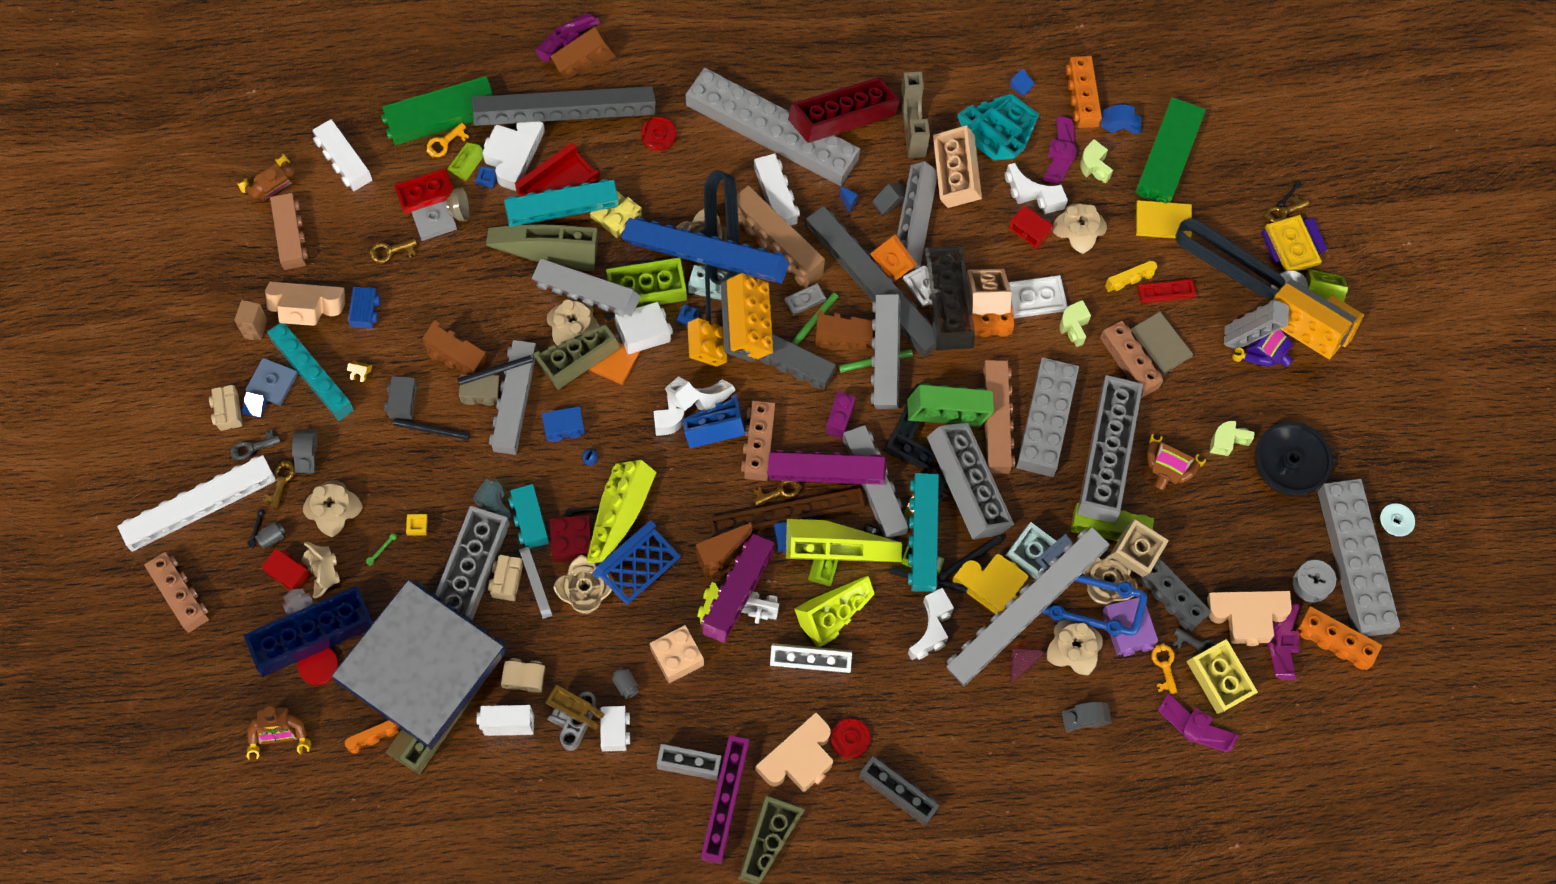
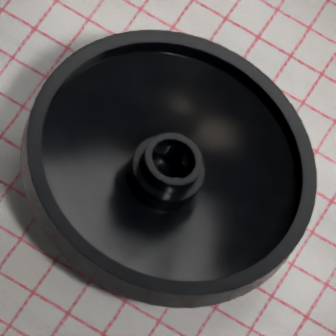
M1297 422L1279 423L1269 428L1259 439L1254 452L1255 466L1261 479L1273 490L1288 496H1304L1318 490L1328 479L1333 465L1332 453L1324 437L1315 429Z

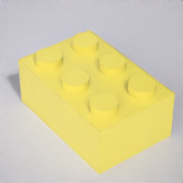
M1227 639L1186 661L1217 714L1258 693Z

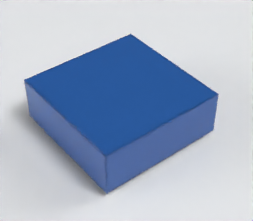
M481 166L475 181L476 184L494 188L497 180L496 169Z

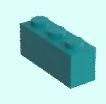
M533 484L510 490L512 497L508 498L510 507L516 510V515H513L516 527L520 526L521 532L518 533L520 544L525 543V547L528 546L529 549L549 544Z

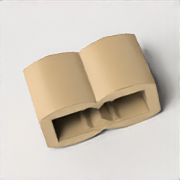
M515 658L505 661L501 682L502 688L541 693L545 677V665H542L539 661L522 663V660Z

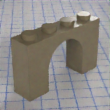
M922 72L903 73L900 98L908 158L926 157L930 137L928 119H922L921 104L924 88Z

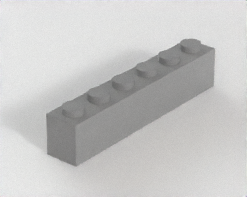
M925 161L913 164L910 167L897 237L917 263L912 269L920 268L937 182V170Z
M540 259L531 278L537 283L536 286L543 290L549 288L555 294L561 296L563 293L567 294V297L577 301L581 299L583 303L590 306L596 304L598 308L604 311L611 309L613 313L622 317L624 315L632 317L641 297L633 289Z
M899 294L876 295V301H873V312H876V319L872 320V329L875 330V337H872V349H875V356H872V367H875V374L871 375V384L874 385V392H871V404H874L876 410L899 409L901 311Z
M513 340L512 347H508L507 357L509 362L531 355L533 362L504 371V375H506L505 381H502L500 386L502 396L497 400L498 416H494L493 420L495 430L494 434L491 433L489 444L492 445L494 452L517 454L535 364L533 353L537 352L536 343Z
M865 425L844 432L843 442L849 456L853 453L862 454L863 456L880 455L879 449L877 447L874 448L872 443L874 441L871 431H867ZM886 476L885 485L861 484L883 537L894 539L907 534L909 520L906 515L903 516L901 501L899 498L896 499L894 495L895 487L893 482H889Z

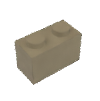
M491 375L460 385L459 398L461 403L466 405L481 403L486 406L497 404V400L500 398L501 386L499 376Z

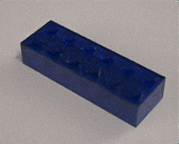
M354 586L244 634V638L257 671L264 677L365 633L374 622L358 586Z

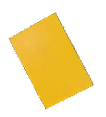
M1138 200L1136 202V236L1175 238L1180 223L1185 219H1192V204H1164V202ZM1183 231L1188 237H1192V231Z
M1300 215L1266 224V231L1285 271H1300L1321 264V258Z

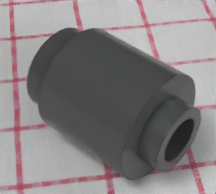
M272 522L260 530L255 538L261 547L266 549L267 547L271 548L284 539L283 534L286 532L280 523L275 524Z
M620 668L613 673L612 681L621 696L629 699L640 691L638 689L639 685L629 669L624 670V668Z

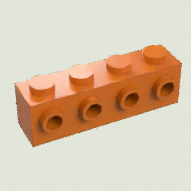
M1092 56L1070 57L1069 64L1066 65V75H1069L1070 78L1068 89L1072 91L1071 106H1074L1075 109L1073 111V120L1077 122V128L1099 127L1102 116Z
M1011 306L1010 313L1002 315L995 313L977 315L972 313L971 308L938 309L936 314L937 329L943 338H952L953 336H961L963 338L971 336L989 337L990 335L1005 337L1012 334L1014 329L1013 309Z
M1311 606L1305 611L1295 630L1299 632L1302 638L1316 642L1320 648L1334 652L1338 658L1347 659L1355 667L1362 670H1368L1374 664L1382 647L1381 644Z

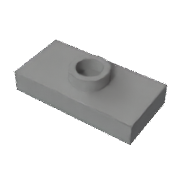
M817 283L786 297L784 301L794 316L825 302L826 297Z

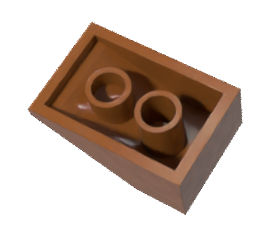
M751 523L696 544V557L705 577L719 575L743 549L745 541H749L752 536Z

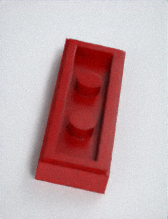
M1193 279L1139 284L1137 287L1141 304L1196 297Z

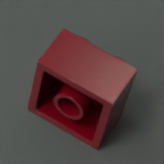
M589 515L550 518L553 563L572 562L580 555L588 556L591 544Z

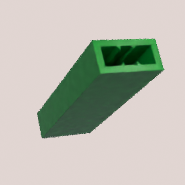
M487 76L382 106L384 114H381L384 125L388 124L389 129H386L389 140L393 139L394 145H399L453 129L460 123L464 125L473 123L472 97L493 96Z
M1173 97L1171 98L1135 191L1136 194L1143 198L1164 202V204L1171 202L1206 109Z

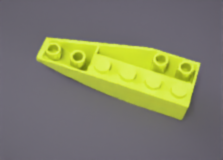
M642 460L617 463L613 467L601 498L586 562H602L616 548L636 520L657 473Z
M787 519L786 559L902 562L901 542L826 520Z

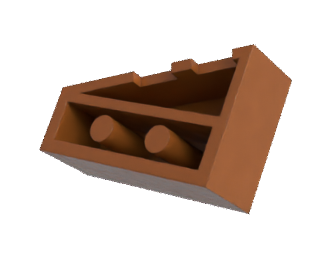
M593 27L550 57L563 77L568 79L615 58L616 55L607 40L596 27Z
M818 310L815 346L821 348L838 347L843 350L857 348L861 351L872 348L873 329L871 320L850 317L849 320L840 318V314L834 313V316L823 314L822 310Z
M434 320L422 338L428 356L434 360L439 359L451 369H454V367L459 369L463 375L481 371L488 361L486 352L467 340L463 342L455 338L453 331L449 330L447 333L438 326L439 322Z

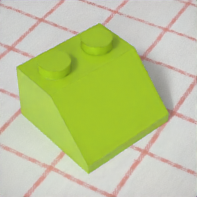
M1307 269L1306 280L1309 290L1326 300L1333 295L1344 302L1348 290L1344 276Z

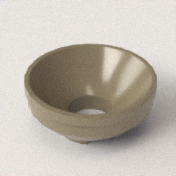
M463 188L454 189L450 196L447 197L446 204L449 214L458 221H467L469 219V202L466 192Z

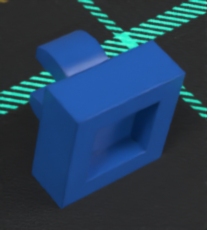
M683 304L677 318V323L688 327V322L700 317L701 310Z

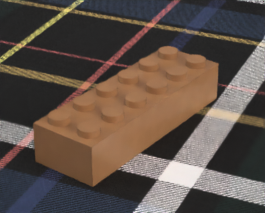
M747 186L737 194L738 222L744 227L745 232L750 237L753 236L757 240L758 245L763 249L765 248L769 253L773 254L775 251L783 254L784 258L790 262L787 273H791L799 285H804L808 288L819 280L824 274L825 259L751 187Z

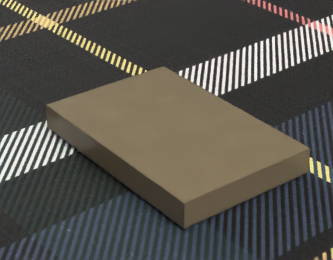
M1161 312L1131 329L1132 336L1140 342L1142 350L1150 357L1161 375L1193 357V353Z

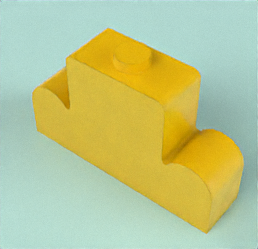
M996 554L984 571L981 570L980 564L976 561L970 560L965 562L954 576L952 582L966 586L968 588L966 593L994 614L998 612L1002 614L1006 610L1005 605L1012 598L1017 600L1020 597L1016 595L1025 585L1028 575L1019 569L1018 564L1014 561H1008L1000 554Z

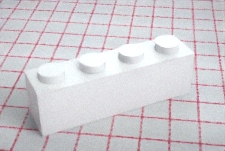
M332 119L313 129L315 144L318 148H323L322 153L328 161L331 159L333 169L337 174L341 173L343 176L341 179L346 187L350 186L355 191L372 181L369 170Z
M775 154L754 159V170L766 203L790 226L797 224V218L800 216L797 205L794 206L793 204L794 196L792 191L787 188L788 180L786 175L782 174L781 160H777Z
M773 643L770 666L850 673L852 650Z

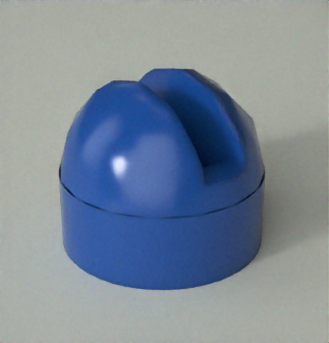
M592 449L585 450L582 455L583 462L588 466L596 464L598 461L596 451Z

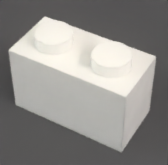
M625 706L601 707V712L605 714L601 718V750L626 751V745L630 744V732H626V725L630 724V712H626Z

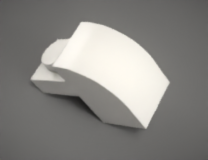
M668 394L669 409L654 411L656 436L675 433L682 427L683 419H685L684 410L675 406Z

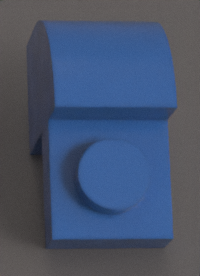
M1115 105L1101 111V127L1107 131L1115 133L1124 128L1135 135L1141 133V117L1135 114V107Z

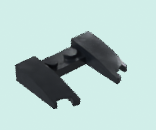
M917 383V384L913 387V389H912L910 395L916 390V388H917L920 384ZM906 401V406L883 452L927 470L930 468L928 465L935 460L937 461L933 451L911 440L920 421H908V403Z

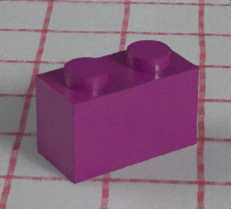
M837 392L826 425L825 434L843 439V434L847 430L855 406L856 397Z

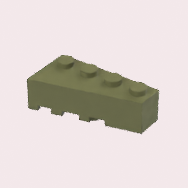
M603 325L583 333L581 337L576 339L570 338L566 340V343L550 346L548 350L533 353L552 384L559 390L620 349V346L609 328Z
M765 796L758 812L738 879L751 884H759L805 809Z

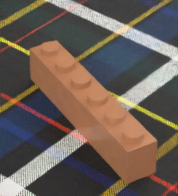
M985 360L983 366V386L986 391H993L994 413L985 421L986 463L991 473L1009 474L1011 468L1015 465V457L1011 456V449H1014V438H1011L1010 431H1013V420H1010V414L1013 412V403L1009 402V396H1012V385H1009L1011 368H1008V361Z

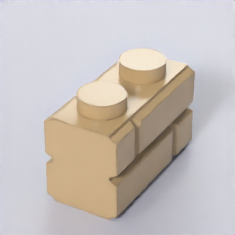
M229 385L223 388L212 389L209 403L211 408L214 407V413L211 414L213 425H216L221 431L242 427L239 396L236 387Z
M499 555L498 561L494 560L492 572H495L488 584V591H490L493 598L509 601L516 600L523 569L521 558Z

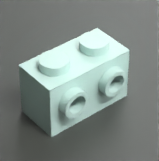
M694 265L688 284L689 293L706 297L705 266ZM718 269V280H722L727 272ZM710 279V298L721 300V285L713 283Z

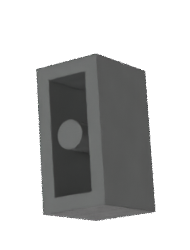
M392 376L391 383L387 385L389 399L385 401L384 410L390 419L413 420L418 386L415 378Z

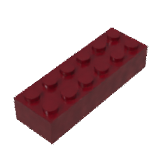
M880 77L794 102L792 103L788 120L805 141L810 143L893 117L896 114L900 99Z

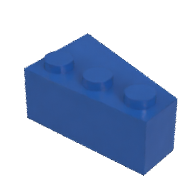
M737 394L731 396L732 399L723 404L721 402L716 403V407L708 411L703 409L683 419L684 433L689 448L700 447L745 435L742 411Z

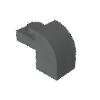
M297 429L292 443L295 473H315V451L318 448L317 429Z
M1084 703L1076 705L1075 708L1062 711L1065 731L1067 732L1085 727L1097 728L1112 723L1108 703Z

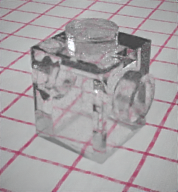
M302 588L293 589L283 596L286 602L283 604L284 610L287 615L291 614L295 623L314 615L311 607L314 602L310 593L306 594Z

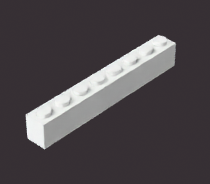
M263 455L250 459L244 465L235 466L231 471L215 476L213 480L207 483H200L194 489L178 494L176 498L170 501H163L159 506L143 511L135 518L124 520L117 527L126 546L133 552L276 482V479Z

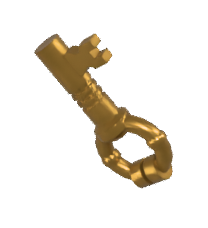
M1294 195V197H1290L1294 204L1287 207H1270L1264 217L1269 223L1286 219L1287 214L1309 206V202L1307 199L1301 201L1297 195ZM1279 211L1282 217L1275 219L1271 212Z
M415 238L392 246L380 242L372 246L369 255L371 256V261L377 263H386L394 252L407 249L409 257H411V254L416 256L413 246H416L417 243ZM384 247L387 256L382 259L378 258L376 249Z
M282 460L274 470V476L277 481L274 495L264 494L265 499H263V502L270 501L272 508H278L284 486L295 474V467L292 461ZM289 468V475L286 477L279 476L280 469Z
M781 481L776 490L767 494H763L759 487L757 491L756 489L753 490L754 494L757 495V498L753 500L755 505L758 506L779 496L795 497L802 486L799 481ZM787 483H791L795 489L791 493H786L783 488Z

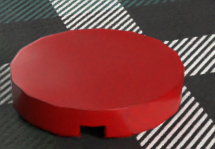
M654 117L652 120L646 121L641 128V139L648 149L664 151L673 146L676 141V127L669 119L664 117Z
M325 646L308 648L301 654L298 660V671L301 678L313 686L329 683L333 680L332 674L339 667L336 654Z
M846 718L834 725L830 743L837 755L845 759H855L861 757L867 751L871 735L868 727L863 722L853 718Z

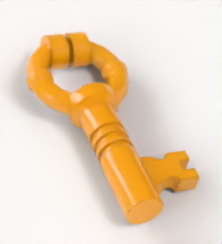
M460 123L444 138L435 137L430 139L426 152L432 158L445 156L448 151V143L455 136L458 135L464 142L466 141L465 138H469L463 131L466 129V126ZM440 142L444 147L443 151L437 153L432 148V144Z
M1164 643L1155 645L1151 655L1153 662L1163 669L1166 679L1164 684H1157V688L1160 687L1158 692H1162L1165 689L1169 690L1170 694L1177 693V688L1170 667L1174 661L1175 653L1171 647ZM1161 650L1162 652L1167 650L1170 657L1169 660L1160 662L1156 655Z

